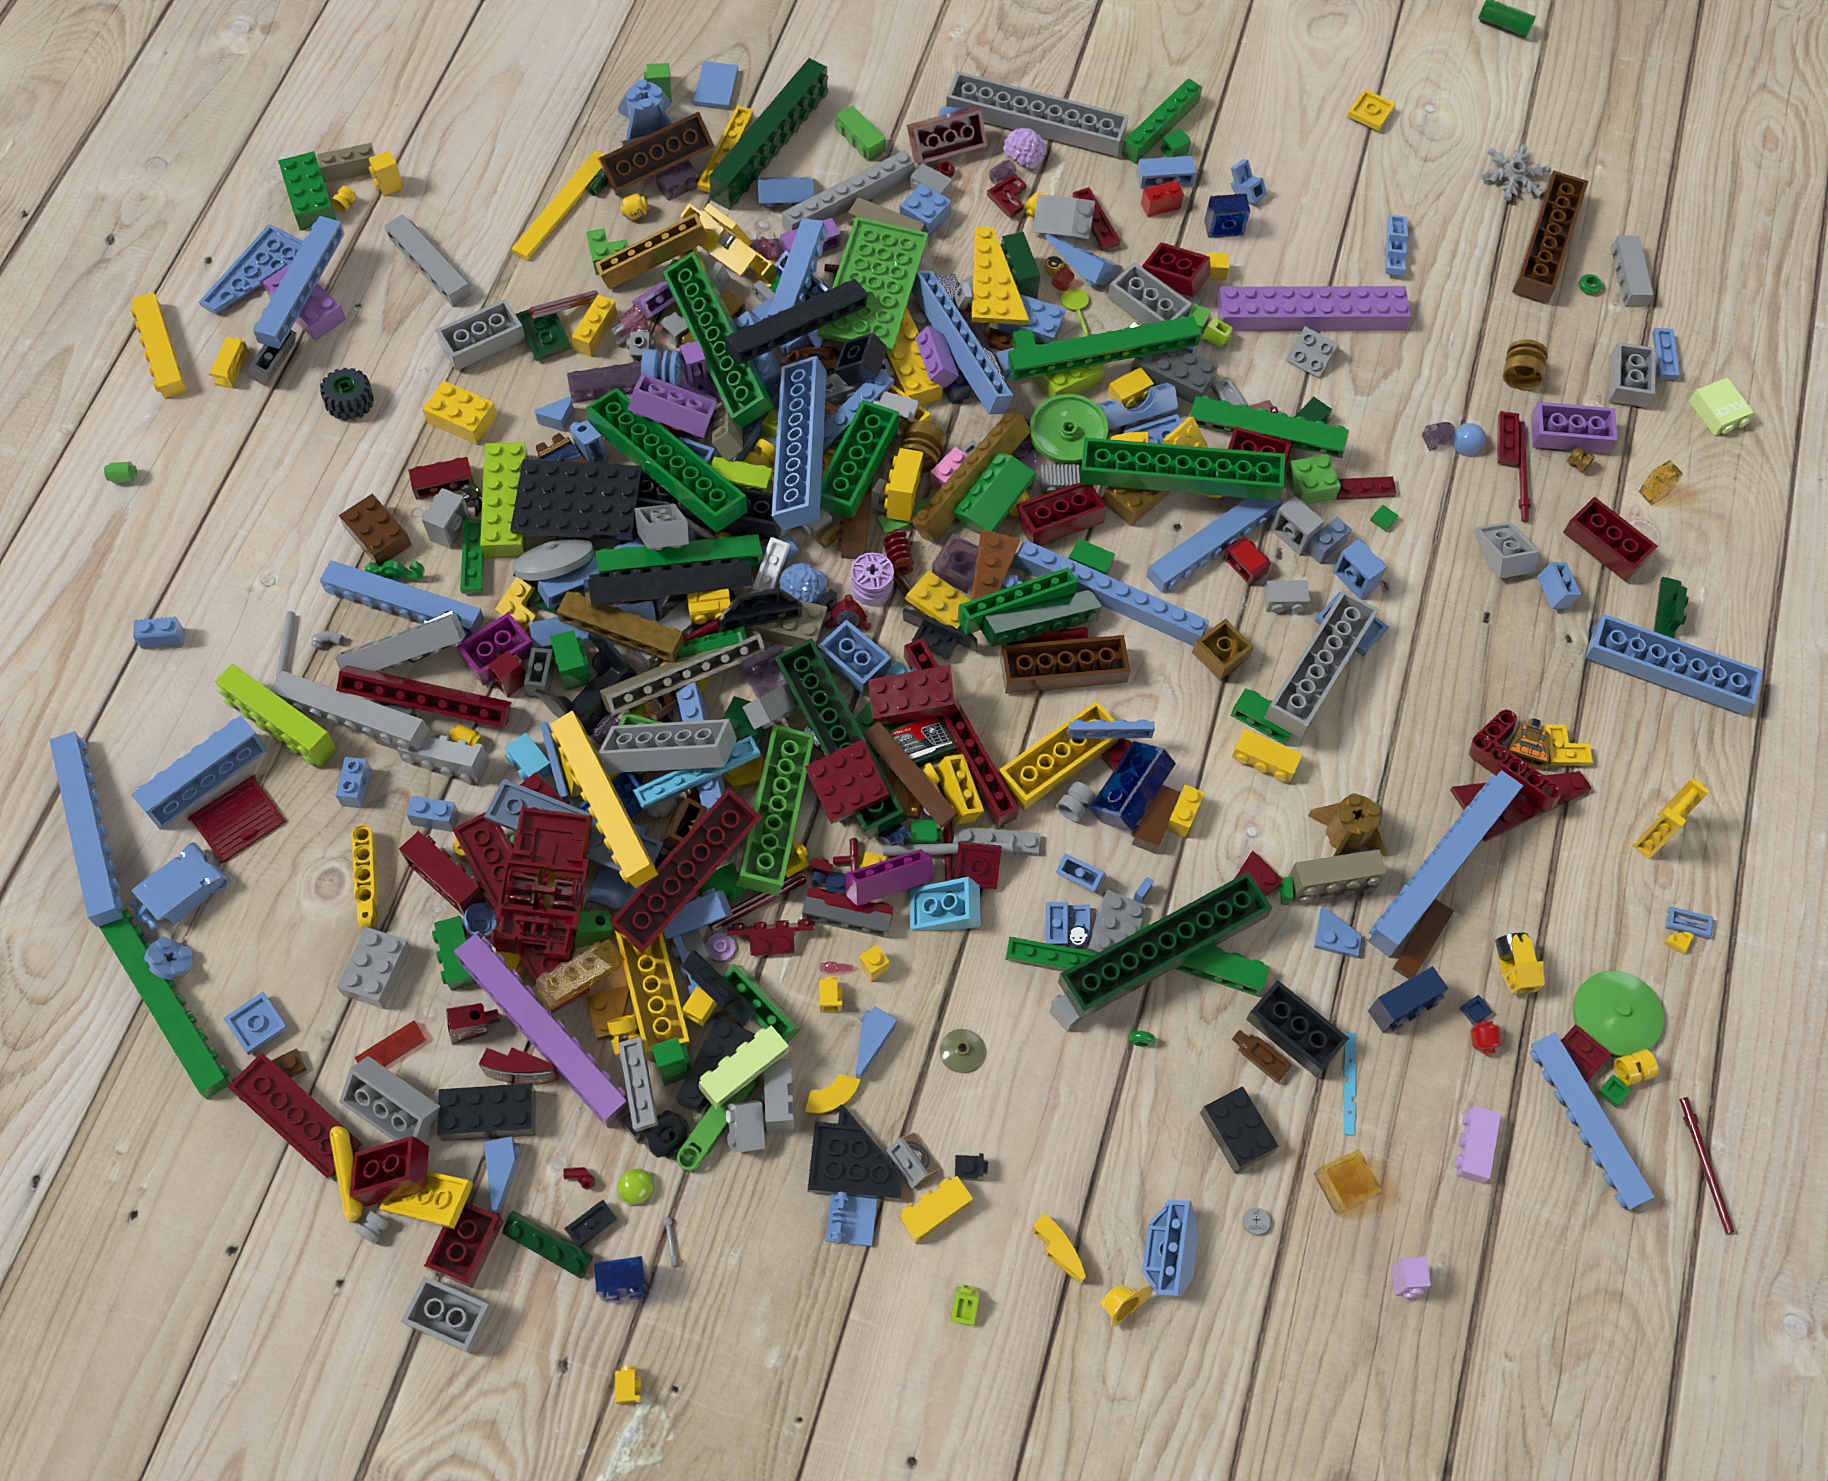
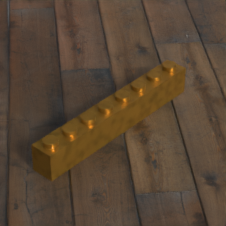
M1010 411L1004 414L996 426L990 430L989 434L967 456L960 467L954 471L953 475L930 498L924 508L917 513V516L911 522L922 538L935 542L954 521L956 515L953 512L993 461L994 457L998 453L1011 455L1028 436L1031 430L1022 414Z

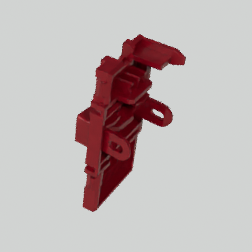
M521 807L517 832L514 833L512 844L514 848L513 850L508 849L497 905L495 920L499 923V927L496 930L492 929L490 943L496 951L520 955L522 943L547 946L544 951L546 958L569 960L570 950H572L574 941L573 934L579 930L577 925L580 923L589 873L588 865H590V860L587 859L586 855H589L591 844L590 837L594 820L592 815ZM540 869L545 870L543 885H538L539 881L536 876L516 874L515 872L540 874ZM550 871H555L554 876L574 879V882L556 879L553 887L547 886ZM536 893H540L539 909L533 910ZM546 894L552 895L551 908H548V912L543 911Z

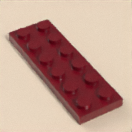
M261 1052L228 1088L329 1180L336 1173L330 1141V1130L336 1126L345 1127ZM348 1131L353 1155L363 1144Z

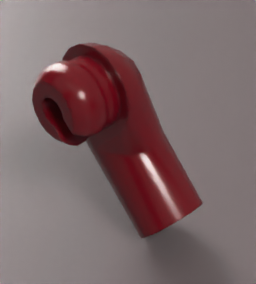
M564 1168V1180L576 1179L585 1190H589L595 1185V1178L587 1168Z

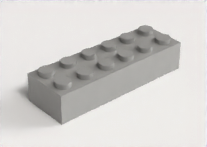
M730 719L612 726L598 755L607 773L725 767L737 738Z

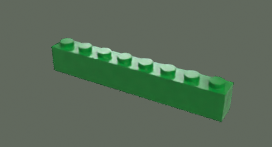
M1196 396L1190 417H1194L1199 427L1232 434L1234 426L1290 441V447L1324 455L1328 454L1337 458H1343L1349 436V429L1340 425L1330 426L1322 421L1312 422L1303 417H1289L1285 413H1271L1263 408L1257 410L1245 404L1235 405L1226 400L1216 401L1208 396Z
M746 534L736 537L726 536L717 539L706 538L689 541V544H685L681 548H671V546L657 551L648 549L646 545L619 549H602L595 551V564L597 574L602 573V577H610V572L622 571L623 575L631 574L630 570L643 569V573L651 572L650 568L663 567L664 571L671 570L672 565L683 564V568H691V563L703 562V566H709L711 561L723 560V564L731 563L730 559L743 558V562L750 561V567L761 565L763 554L758 534Z

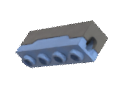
M698 928L673 938L675 946L671 948L675 959L680 958L682 965L690 952L696 950L713 967ZM681 965L679 968L683 979L688 977L690 982L687 989L691 996L696 986L701 987L690 978L691 975ZM717 1004L706 1023L730 1013L724 1007L721 1008Z

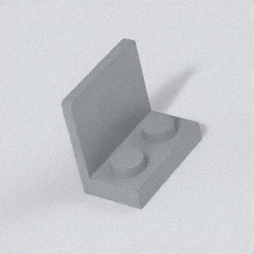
M1304 327L1286 360L1319 378L1333 353L1336 354L1340 347L1338 343Z

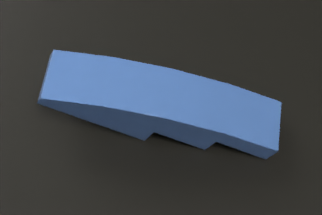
M1388 215L1385 274L1404 276L1406 242L1408 239L1407 217Z

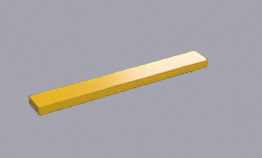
M596 150L591 154L511 248L513 254L527 261L587 191L594 181L596 173L602 170L598 158L605 154Z

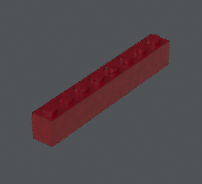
M349 665L339 670L336 691L501 728L509 722L512 705L511 701Z

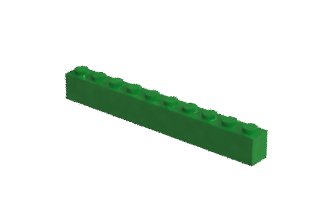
M1183 316L1178 319L1163 320L1152 324L1147 323L1115 331L1110 330L1100 334L1053 341L1021 349L1016 348L1009 351L1007 363L1013 381L1198 346L1201 333L1194 316Z
M127 907L121 909L123 918L101 925L99 928L198 1092L207 1100L231 1084L227 1078L230 1073L224 1064L219 1065L216 1060L219 1055L213 1046L208 1047L205 1042L208 1040V1037L202 1028L197 1029L194 1024L197 1022V1019L192 1011H186L184 1005L187 1003L180 993L176 994L173 990L176 987L174 981L159 978L149 970L150 965L148 962L145 963L144 956L151 944L148 941H143L142 936L145 934L138 924L134 925L131 920L134 916Z

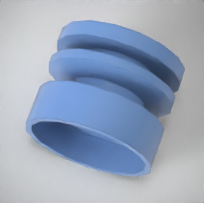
M645 349L641 362V374L643 373L680 387L683 378V363L680 351L673 350L671 354L670 350H665L663 358H661L659 350Z

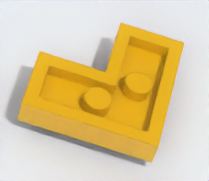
M516 577L495 610L502 615L509 612L523 631L529 633V622L537 621L539 618L536 613L525 606L535 587L526 580Z
M1545 724L1543 730L1550 733L1549 766H1590L1593 763L1590 744L1569 743L1566 725Z

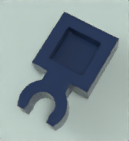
M901 824L877 835L881 842L892 846L896 843L899 846H904L903 840L912 838L909 830L905 829Z

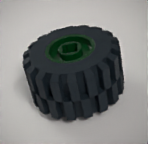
M347 367L342 370L336 369L333 373H328V377H324L323 383L320 384V393L325 408L331 416H335L336 419L343 418L345 421L348 419L355 420L356 417L361 418L364 416V413L370 411L369 408L373 406L374 396L366 374H363L360 370L356 371L355 368L347 369Z

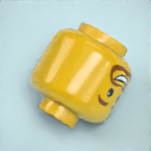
M635 193L623 198V205L620 208L624 217L627 216L630 220L634 221L647 215L649 205L645 196Z

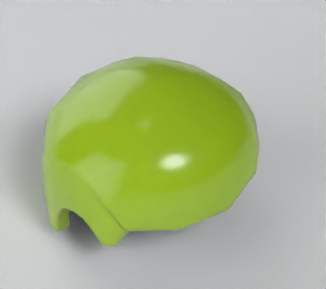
M639 1168L630 1169L620 1177L617 1182L616 1192L619 1199L627 1205L644 1203L653 1193L654 1182L647 1171Z

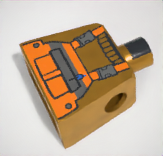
M1531 718L1528 720L1527 725L1520 724L1507 750L1534 769L1542 771L1549 762L1550 733L1540 729V720Z

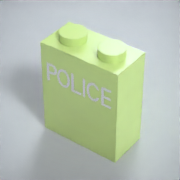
M1729 378L1697 389L1689 400L1714 436L1721 433L1726 434L1736 427H1744L1749 423V419L1754 413Z

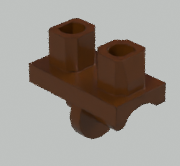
M671 692L659 696V703L657 698L644 702L646 712L641 714L642 717L652 718L662 723L673 722L672 716L674 713L672 710L678 707L679 703L677 698H673Z

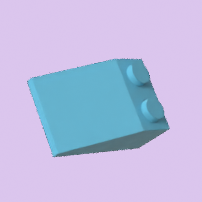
M965 877L910 888V930H963L981 926L980 885L971 878Z

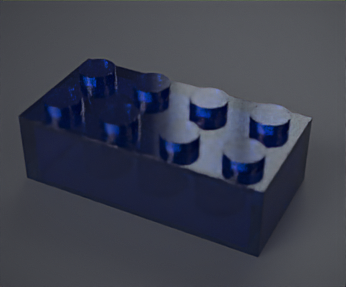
M1133 741L1089 809L1101 823L1132 831L1176 765L1175 761L1164 748Z

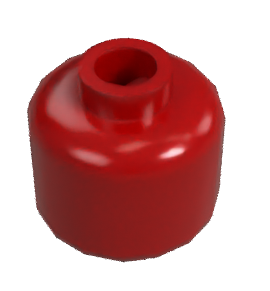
M1493 1021L1475 1023V1026L1470 1029L1472 1046L1476 1050H1481L1482 1054L1496 1053L1495 1048L1502 1046L1500 1027L1493 1024Z

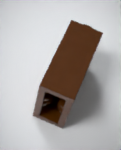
M688 797L676 807L660 839L661 842H664L663 848L672 852L702 818L707 807Z

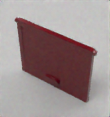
M256 775L247 778L187 818L189 822L192 821L221 863H224L286 822L256 781Z

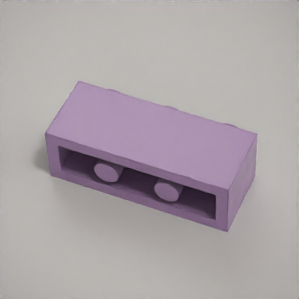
M1473 1106L1468 1112L1464 1113L1462 1124L1465 1125L1464 1133H1461L1458 1143L1461 1147V1152L1455 1160L1456 1176L1482 1184L1490 1179L1501 1113Z

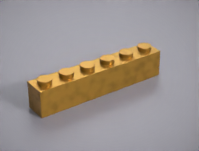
M695 213L595 264L601 278L610 290L710 239L700 218Z
M567 591L557 610L560 622L593 634L607 636L610 640L673 663L684 643L682 632L675 627L669 628L661 625L658 621L646 620L636 613L624 612L617 606L611 607L604 603L587 605L586 597L578 592L572 593Z

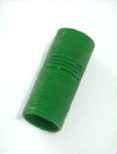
M1485 0L1478 16V20H1483L1486 23L1488 22L1499 28L1509 30L1525 38L1536 18L1532 14L1509 5L1507 6V4L1505 5L1497 0Z

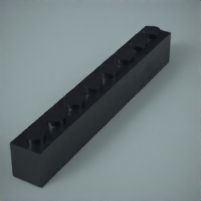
M856 279L844 282L833 289H828L824 293L812 296L804 302L797 303L793 307L781 310L773 316L748 325L744 329L730 333L725 338V351L737 366L865 308L868 293Z
M743 558L730 559L731 563L723 564V560L711 561L709 566H703V562L691 563V568H683V564L672 565L671 570L664 571L663 567L650 568L651 572L643 573V569L630 570L631 574L623 575L622 571L610 572V577H602V573L591 574L589 579L583 580L586 604L591 605L752 586L750 561L743 562Z

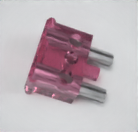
M771 233L769 234V239H766L764 236L757 239V235L754 234L753 240V234L750 235L752 244L749 247L767 260L778 261L781 257V252H779L778 238H775V233H773V239Z
M635 304L618 317L620 324L611 330L614 335L618 334L619 336L615 340L618 346L627 341V338H630V332H636L639 329L650 331L645 313Z

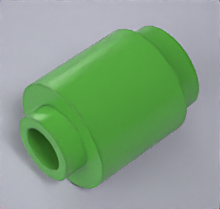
M131 461L113 462L105 465L104 474L106 480L113 483L132 482L137 477V468Z

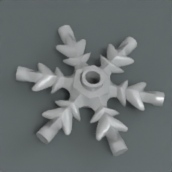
M1521 145L1519 152L1514 151L1515 157H1513L1514 161L1512 163L1508 162V158L1505 159L1503 152L1498 154L1493 147L1487 152L1490 156L1494 157L1491 160L1499 163L1498 166L1505 167V170L1503 171L1499 168H1496V170L1488 169L1489 173H1480V179L1492 178L1491 181L1493 182L1497 178L1502 180L1503 177H1506L1508 181L1504 183L1506 186L1502 188L1503 191H1506L1504 195L1505 201L1511 200L1512 193L1517 194L1516 188H1519L1517 183L1520 181L1523 182V187L1527 186L1529 193L1534 191L1539 198L1544 194L1542 189L1537 188L1540 187V184L1532 182L1534 179L1527 178L1526 175L1529 174L1533 177L1535 175L1544 176L1542 172L1550 173L1551 165L1540 167L1538 163L1533 168L1531 165L1526 168L1525 163L1527 161L1525 159L1529 155L1525 153L1528 146Z

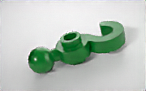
M391 560L384 562L383 566H379L374 562L368 563L365 566V571L378 576L382 574L385 578L391 580H398L402 577L411 582H418L422 580L425 568L421 563L412 560L409 566L414 571L412 572L399 562Z

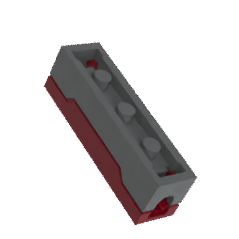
M808 888L802 910V919H811V922L888 938L894 907L886 902H867L864 905H856L844 893L836 892L833 894L826 892L822 888Z

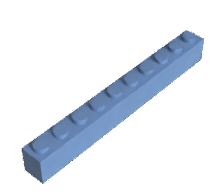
M918 271L911 293L934 329L944 334L953 359L988 414H1006L1013 398L1010 389L933 271Z
M1025 539L1016 554L1014 567L1036 577L1069 567L1078 581L1076 593L1091 589L1101 606L1194 646L1195 642L1206 632L1210 620Z
M74 731L50 739V745L87 916L96 927L123 918L121 909L124 908V904L117 893L120 890L119 883L113 876V872H116L113 861L109 858V854H112L109 843L105 840V836H108L104 824L101 823V819L104 816L101 808L97 805V801H100L96 789L93 788V784L96 781L93 773L89 770V767L92 766L91 760L85 753V750H88L85 739L80 738Z

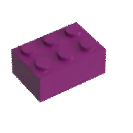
M508 612L462 641L456 647L462 660L482 686L493 680L488 668L491 662L507 650L512 655L516 654L523 661L530 657L533 644Z

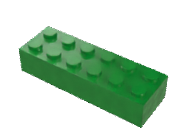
M862 400L821 480L820 508L851 519L854 518L900 426L898 411Z

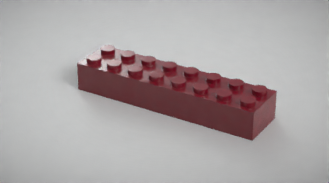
M728 788L656 869L658 875L645 882L608 925L643 954L760 820L761 816Z

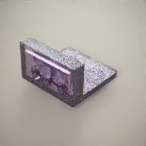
M778 644L741 661L742 674L757 699L788 683L775 659V656L782 653Z

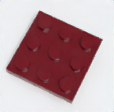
M863 739L805 766L831 824L890 797Z

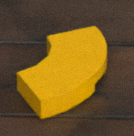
M838 1074L835 1082L829 1087L821 1090H810L805 1113L819 1115L830 1113L840 1108V1105L848 1103L854 1096L861 1079Z

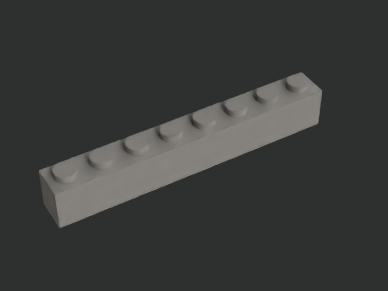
M905 150L783 211V228L786 232L799 228L802 218L821 221L829 218L833 219L852 208L858 197L868 201L909 180L913 172H915V161Z
M281 671L270 691L301 713L306 711L315 718H326L332 724H343L347 729L352 731L360 730L369 737L375 735L388 744L394 742L405 750L411 748L418 751L430 730L423 719L348 693L336 691L334 688L285 671Z

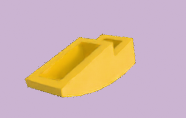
M1044 1212L1032 1227L1031 1232L1048 1245L1044 1255L1081 1284L1086 1275L1075 1248L1060 1227Z

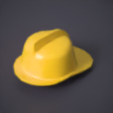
M1120 1285L1111 1289L1101 1300V1306L1112 1318L1110 1326L1116 1327L1130 1313L1140 1307L1152 1294L1153 1287L1147 1285L1136 1291L1128 1286Z

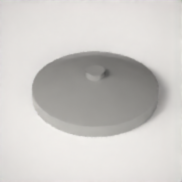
M581 538L551 541L519 556L513 563V570L516 577L522 580H543L574 571L589 562L594 556V549L589 540Z

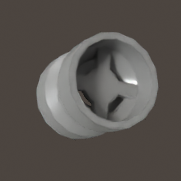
M370 1211L366 1216L367 1223L360 1225L356 1232L376 1245L380 1239V1230H386L390 1224Z

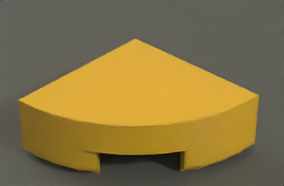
M1690 932L1675 933L1670 935L1664 941V944L1685 954L1694 934Z

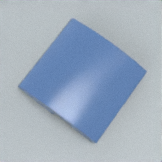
M600 866L587 901L604 909L611 908L619 912L642 885L634 888L630 882L625 883L620 873Z
M1046 902V943L1074 949H1087L1090 941V905ZM1081 926L1087 930L1088 937L1082 945H1075L1070 941L1068 933L1073 927Z

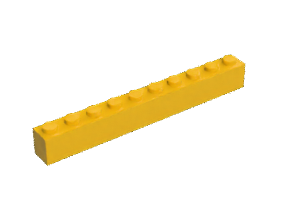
M573 711L552 722L550 725L554 732L551 735L557 744L560 743L561 747L558 749L564 759H568L566 765L572 774L575 773L576 776L573 779L579 789H583V792H581L582 798L587 804L590 803L591 805L588 810L593 818L598 820L596 826L602 835L605 834L606 838L603 840L607 848L614 852L611 855L612 859L618 867L621 866L622 868L619 872L625 883L630 882L634 888H637L657 876L658 872L581 721Z

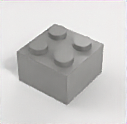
M443 488L434 496L430 508L422 516V522L429 540L449 549H452L462 533L463 521L470 520L464 497Z
M1294 496L1278 509L1271 531L1300 556L1306 550L1310 538L1321 530L1324 521L1317 513L1308 508L1304 501Z

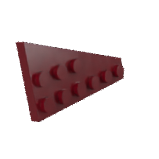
M1580 771L1544 775L1561 787L1562 794L1556 807L1592 789ZM1485 783L1453 786L1450 791L1462 809L1465 810L1477 793L1485 786ZM1518 792L1482 839L1484 842H1487L1550 810L1541 808Z

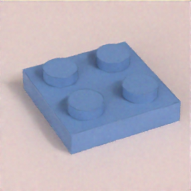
M264 992L223 1018L248 1055L288 1029Z

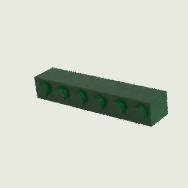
M1090 589L984 615L980 630L991 647L1005 645L1010 642L1024 640L1025 638L1076 627L1080 624L1092 623L1098 619L1102 606Z

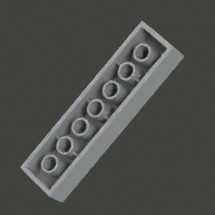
M1342 590L1270 704L1264 719L1301 739L1365 636L1379 609Z

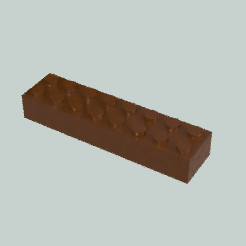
M1553 170L1546 185L1512 292L1545 303L1549 302L1557 285L1589 181Z

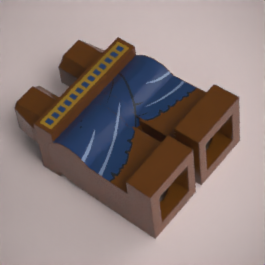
M560 433L551 438L553 445L548 447L545 442H541L535 446L539 460L588 463L578 452L570 438H565Z

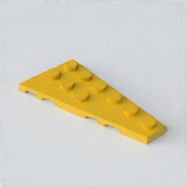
M975 226L971 322L1029 325V318L994 227Z

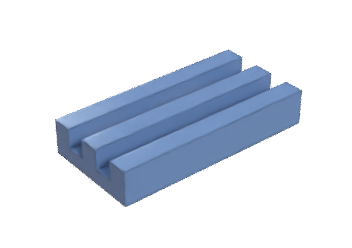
M1671 906L1668 908L1666 929L1681 933L1690 932L1694 936L1708 940L1711 938L1714 917ZM1674 915H1678V916H1682V917H1686V918H1690V919H1694V920L1706 922L1707 925L1700 924V923H1696L1695 921H1692V920H1685V919L1677 918V917H1674Z

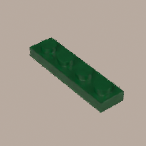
M514 1210L509 1213L502 1234L580 1279L586 1275L593 1255Z

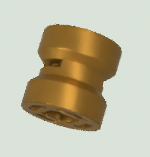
M1578 446L1566 462L1576 465L1578 470L1583 473L1592 463L1595 456L1585 453L1584 449Z

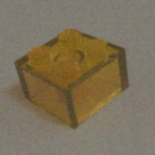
M1360 1149L1319 1167L1314 1173L1336 1216L1377 1197L1383 1191Z

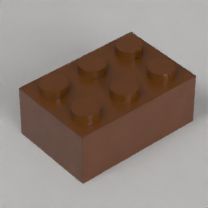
M373 493L339 515L346 531L370 559L379 566H382L384 562L391 560L412 546L407 532Z

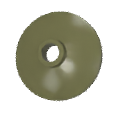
M957 1029L951 1031L943 1038L940 1045V1057L944 1065L951 1071L968 1073L978 1068L983 1061L984 1045L980 1037L974 1032L967 1029ZM963 1045L967 1048V1050L965 1052L959 1051L958 1047Z

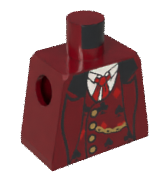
M483 1003L446 1009L451 1045L488 1034L489 1024L500 1022L498 1009L484 1011Z

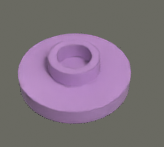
M725 933L712 935L706 943L710 959L715 962L729 960L735 953L734 940Z

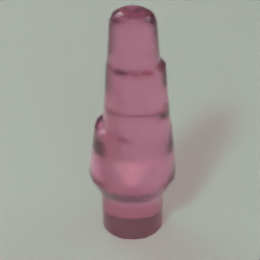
M828 961L820 963L819 970L827 973L852 971L853 965Z

